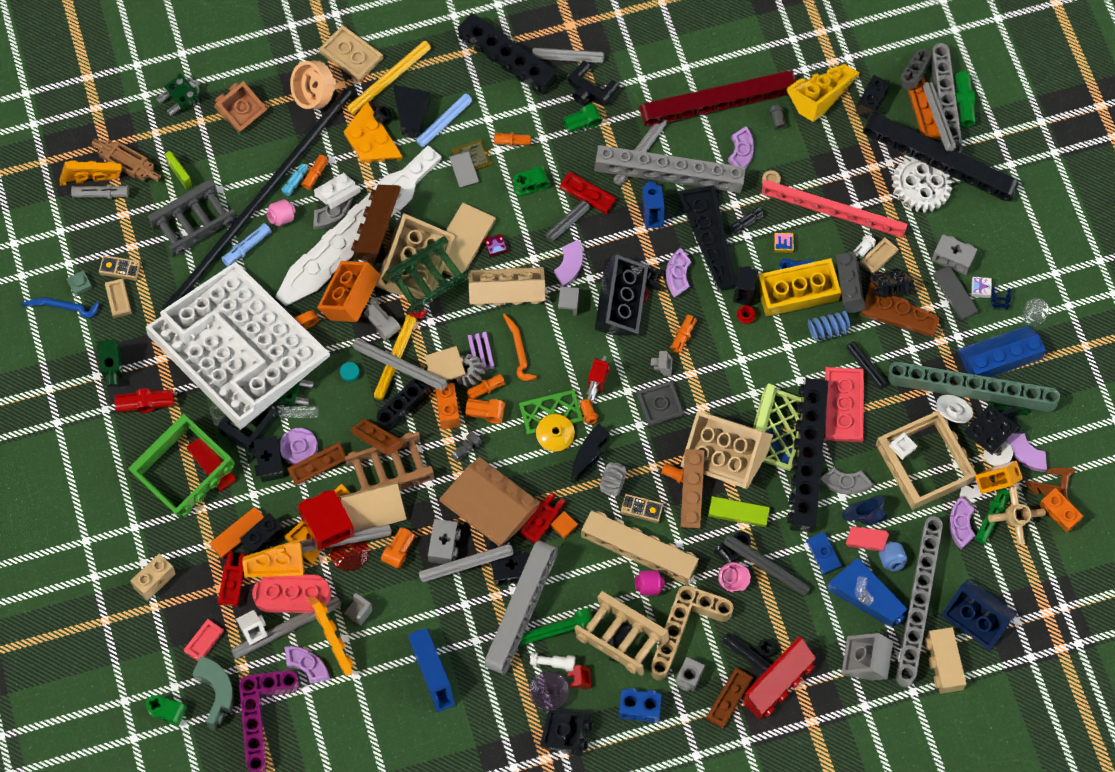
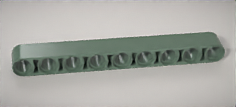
M902 362L892 363L888 372V381L895 386L989 402L993 401L994 403L1047 412L1054 411L1060 399L1059 391L1050 387ZM898 372L901 375H894L893 373ZM913 375H917V376H919L920 378H919V379H915V378H913L912 376H913ZM931 379H937V380H939V381H938V382H934V381H932ZM950 382H956L958 385H952ZM970 385H975L977 388L973 389ZM989 388L995 389L996 392L990 391ZM1012 391L1016 395H1010L1008 392ZM1027 395H1033L1035 398H1029ZM1046 398H1051L1054 401L1050 402Z

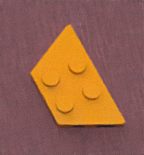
M368 102L365 103L344 131V135L362 163H370L372 161L385 162V159L402 160L401 153L387 131L374 118V111Z

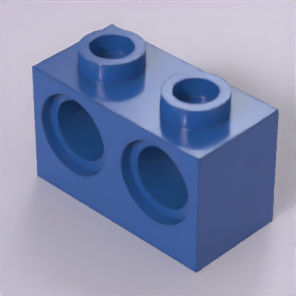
M634 688L621 690L619 719L659 723L662 694H658L657 691L653 690L637 692L638 690ZM633 700L636 704L633 707H628L625 705V702ZM653 702L656 707L648 709L645 707V704Z

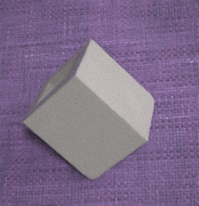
M560 286L558 308L573 310V316H577L579 288Z
M355 593L353 595L354 601L346 610L345 616L362 626L373 611L372 605L369 601Z

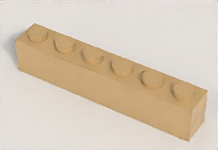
M599 511L590 512L581 530L582 538L648 568L657 570L659 573L686 585L689 584L698 566L699 559L693 553L680 551L673 544L660 542L659 538L652 535L647 536L638 528H629L622 521L609 519L604 513Z

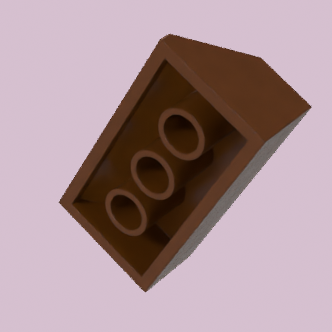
M378 184L376 190L372 189L368 199L372 201L370 207L366 206L363 217H366L364 224L360 223L357 234H360L358 241L354 240L351 248L354 251L353 258L374 265L401 186Z

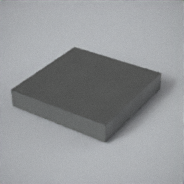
M672 381L636 391V397L648 428L685 416Z

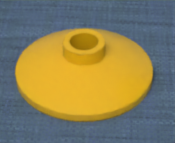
M551 414L544 417L536 429V437L539 444L551 452H560L567 449L573 442L575 435L571 421L560 414ZM557 428L559 433L553 434L552 430Z

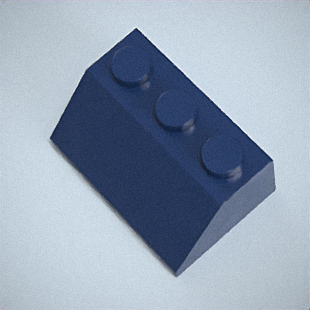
M967 579L960 586L941 614L942 617L989 651L1017 615V613L970 579Z

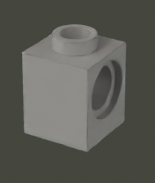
M686 657L676 678L678 687L684 691L691 690L694 692L704 672L705 665ZM686 673H692L695 676V678L688 680L684 677V675Z

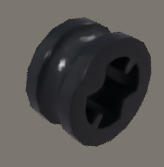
M382 105L378 106L377 110L373 112L376 121L385 124L392 116L390 110Z
M762 639L757 647L758 654L765 659L771 658L775 653V643L770 639ZM765 644L768 645V648H772L769 650V653L761 650Z

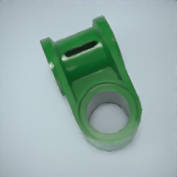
M541 166L517 173L513 179V190L519 196L542 191L550 185L544 168Z
M158 695L150 696L146 701V708L150 716L174 726L180 725L187 708L186 705ZM159 703L160 707H156L155 710H153L152 705L156 706V704Z

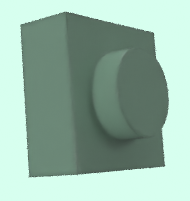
M84 271L66 278L75 297L92 289Z

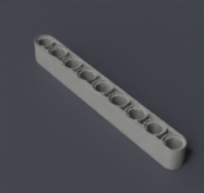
M933 516L926 520L920 540L896 674V681L902 687H909L913 684L918 669L943 527L942 521L938 517ZM933 525L937 528V530L932 531L928 528V526ZM930 543L934 548L928 549L925 547V544ZM926 561L931 566L924 567L921 562ZM918 580H925L928 585H920ZM921 598L924 604H918L915 599ZM911 617H919L921 622L916 623ZM914 635L918 641H911L908 636ZM905 654H912L914 660H908ZM907 672L910 674L911 678L905 679L902 677L901 673Z

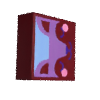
M502 234L484 239L489 257L508 253Z

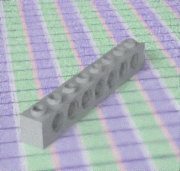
M598 145L594 168L596 172L696 187L714 185L717 190L741 193L745 175V167L601 145Z

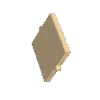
M457 346L425 356L428 366L427 371L446 381L466 375L462 365L463 359L460 358Z

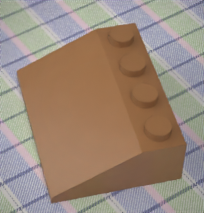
M478 457L462 472L439 500L499 547L527 523L540 504L538 500L481 457Z

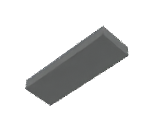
M950 265L933 273V278L960 321L978 313V309Z

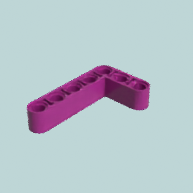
M287 670L248 675L240 681L245 755L249 772H265L267 768L260 697L296 692L300 683L297 674L293 671ZM287 679L295 680L292 685H285ZM268 681L275 682L271 688H266L265 684ZM247 684L255 685L252 690H245ZM249 703L256 704V707L254 709H246ZM256 722L258 726L255 729H249V724ZM253 742L260 743L256 749H251L250 745ZM256 761L262 763L257 769L251 767Z

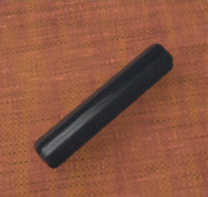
M856 342L849 343L846 347L848 352L860 367L864 369V372L878 389L884 388L887 385L884 377Z
M728 632L724 636L723 643L762 673H765L772 665Z

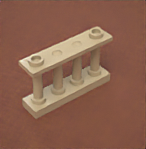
M601 591L598 595L600 609L585 629L578 625L574 627L576 637L582 643H589L625 665L629 672L633 674L638 673L642 676L644 670L643 665L640 663L655 643L661 642L664 645L669 640L668 630ZM611 612L615 614L616 619L601 639L591 634L606 613ZM628 622L633 628L620 646L616 649L609 645L608 642L621 624ZM643 631L648 634L649 639L635 658L632 659L624 654V652L638 633Z

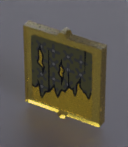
M482 139L451 149L453 156L469 151L475 171L492 166L488 156L489 151L486 150Z

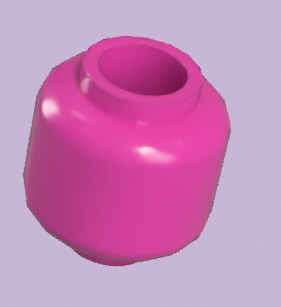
M657 570L640 571L638 576H635V589L641 596H657L660 594L661 589L665 587L664 577H660Z

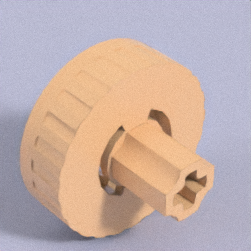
M303 61L299 63L292 72L290 82L291 93L295 102L304 109L323 108L330 102L337 84L329 67L321 61Z

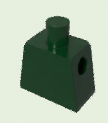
M117 339L97 341L100 372L106 378L108 387L118 386V377L123 376L122 348Z

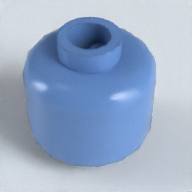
M886 542L884 551H879L882 565L887 570L899 571L907 562L903 546L898 542Z

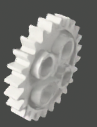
M911 157L910 160L905 159L903 163L900 162L895 169L892 177L894 181L892 187H895L893 193L899 194L897 200H904L902 205L908 203L909 209L914 206L916 212L922 208V211L925 213L927 209L933 212L934 208L939 209L941 204H945L952 190L950 187L952 181L948 180L950 175Z

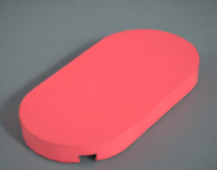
M318 575L262 577V580L257 581L252 590V597L256 606L260 610L270 613H315L314 608L307 601L308 598L315 596L320 603L324 602L326 606L331 599V589L328 582Z

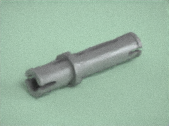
M107 184V186H72L71 194L73 198H128L129 187L128 185L112 186L111 184Z

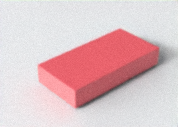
M851 526L846 545L852 548L884 551L889 533L883 530Z
M207 619L183 651L198 661L200 656L205 657L224 633V629Z

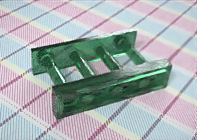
M445 236L386 271L381 278L385 285L390 282L395 283L411 304L406 311L407 315L412 312L415 314L420 312L424 305L455 285L461 286L468 281L467 277L471 273L470 269L461 273L445 252V247L449 242ZM435 254L440 256L455 278L446 282L431 262V257ZM420 263L425 265L440 287L431 291L417 272L416 266ZM404 273L410 274L426 296L417 301L401 279V275Z

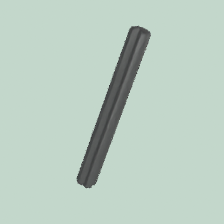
M728 535L724 540L726 546L801 595L808 593L810 587L732 535Z

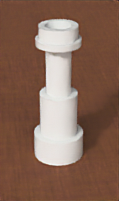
M531 653L530 665H534V667L537 664L551 665L552 668L566 669V671L571 672L573 671V666H575L576 656H553L552 658L538 656V653Z

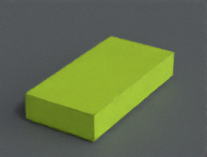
M170 151L165 153L167 164L186 190L192 187L190 176L173 153Z

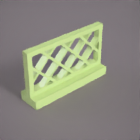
M767 384L761 396L753 428L764 432L772 428L777 438L772 439L771 443L779 441L783 450L775 453L770 444L769 451L772 455L765 457L763 462L790 471L793 456L796 453V450H794V440L798 438V432L795 429L791 430L787 421L795 418L796 421L799 420L798 415L800 413H796L791 404L801 402V397L775 389L774 385ZM775 395L783 397L785 404L778 407L774 400ZM788 406L792 415L784 418L780 409ZM777 412L781 421L773 424L770 414ZM783 423L788 432L780 436L775 426ZM790 435L793 445L786 447L782 437ZM785 452L788 457L790 456L788 464L780 462L777 455Z

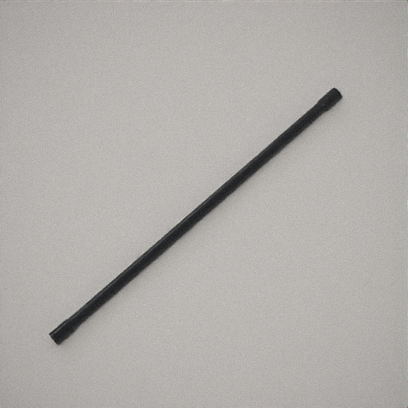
M344 88L333 104L176 293L163 305L164 309L190 291L340 108L351 98L352 93L350 90Z

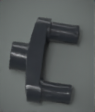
M582 61L574 71H571L566 76L568 83L575 90L572 97L580 105H585L590 100L598 105L606 106L611 100V96L619 89V84L615 80H611L603 90H600L582 78L590 70V65L586 61Z

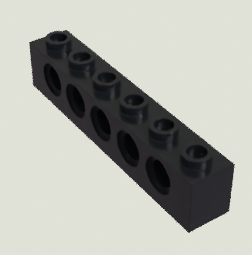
M471 12L458 26L459 38L464 43H469L477 52L485 54L491 62H496L504 71L515 75L517 80L522 83L525 82L534 92L544 95L557 81V71Z

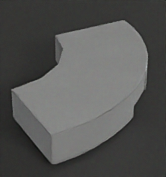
M353 197L333 209H330L329 205L322 209L314 210L313 228L324 229L339 222L349 211Z
M833 467L820 477V483L823 486L840 494H859L874 486L861 470L853 474L839 472Z

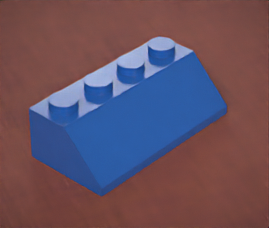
M1024 326L957 349V352L968 374L993 377L1042 360L1046 349L1039 335L1030 327Z

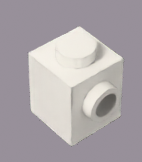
M254 610L236 619L249 645L267 637L264 629L266 623L262 615L257 616Z

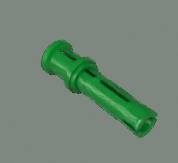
M1005 488L996 490L997 494L994 500L989 503L990 509L974 538L978 543L986 544L996 522L989 523L988 515L1000 514L1006 511L1005 506L1010 499V492Z

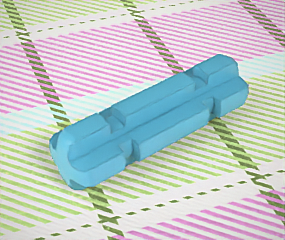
M301 164L297 168L298 171H295L287 181L288 184L283 186V194L290 196L293 193V189H296L304 179L303 176L308 174L309 167L305 164Z

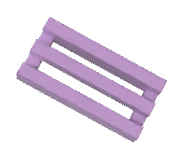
M476 333L474 336L468 335L473 357L476 356L473 341H477L480 359L484 364L482 370L493 369L494 363L487 333ZM480 339H484L489 365H486Z

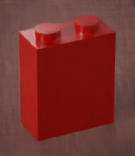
M334 489L323 491L318 496L304 499L298 504V514L318 551L354 536V526Z

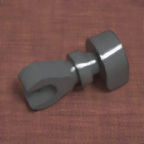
M473 431L466 436L468 440H464L462 446L451 454L457 463L463 459L468 450L471 451L473 449V445L478 448L482 444V440Z

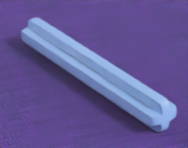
M464 94L417 138V143L421 147L428 144L472 102V98L468 94Z

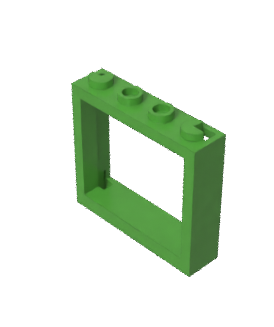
M183 414L128 469L181 519L191 512L192 507L196 503L201 502L205 498L206 493L210 489L215 488L219 484L220 479L224 475H228L233 470L235 462ZM190 429L223 462L176 507L143 474Z

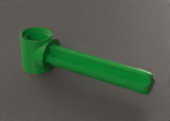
M584 608L574 613V618L524 632L520 644L526 645L573 631L576 625L585 629L594 617L592 609Z

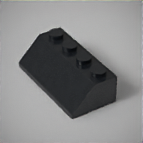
M617 254L605 261L595 330L609 335L639 334L648 272L647 265Z

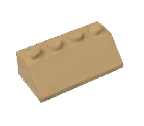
M544 267L469 270L470 304L475 306L491 303L493 305H503L504 303L519 305L523 302L539 304L545 301Z

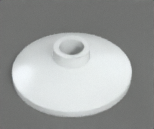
M942 395L936 402V407L940 414L950 421L966 423L973 417L971 406L957 396Z

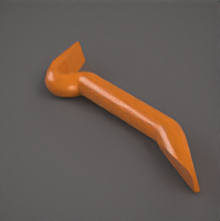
M503 314L504 320L513 333L520 363L517 369L518 378L523 381L537 380L535 375L522 373L527 368V360L521 334L513 321Z

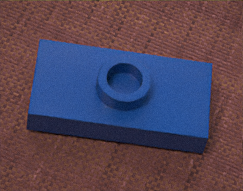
M825 532L806 539V543L823 575L841 568V564Z

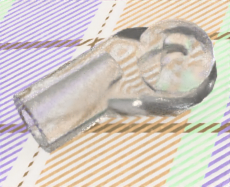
M860 576L857 580L855 596L862 604L871 605L874 602V597L866 590L868 579Z

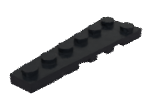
M714 185L678 191L679 200L717 290L735 288L736 279Z

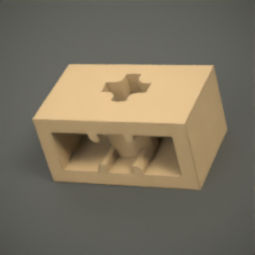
M158 554L130 581L133 588L148 601L176 573L173 566L163 556Z

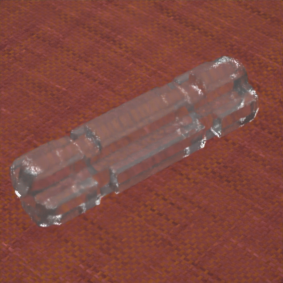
M310 406V408H281L282 418H289V416H292V418H308V416L310 418H317L319 415L317 406Z

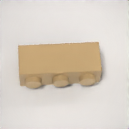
M953 627L929 631L927 638H925V646L931 653L929 662L931 669L935 670V687L939 688L940 694L964 690L966 680Z

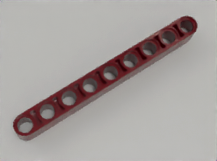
M785 71L647 102L639 107V112L644 126L650 127L654 124H661L664 120H667L666 123L787 96L789 95L787 88L796 82L793 71Z

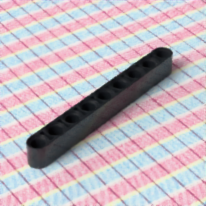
M869 114L863 128V133L866 136L1001 200H1013L1019 184L1016 179L955 150L946 151L943 144L879 114Z

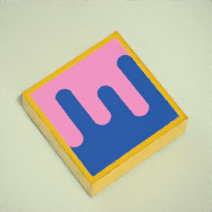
M774 233V253H793V233Z

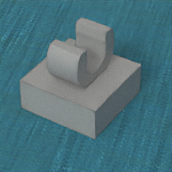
M659 351V358H651V366H654L656 371L660 370L663 376H671L672 357L667 351Z

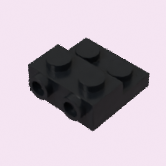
M549 708L540 747L546 750L561 751L563 754L582 756L583 751L588 749L587 733L591 732L593 728L591 717L586 712Z

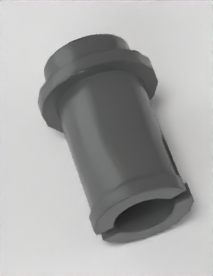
M780 105L772 106L769 112L773 117L775 129L777 130L786 127L783 116L784 110Z

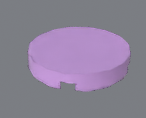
M294 428L282 436L279 450L282 458L287 463L294 465L317 453L318 442L311 431L304 428Z

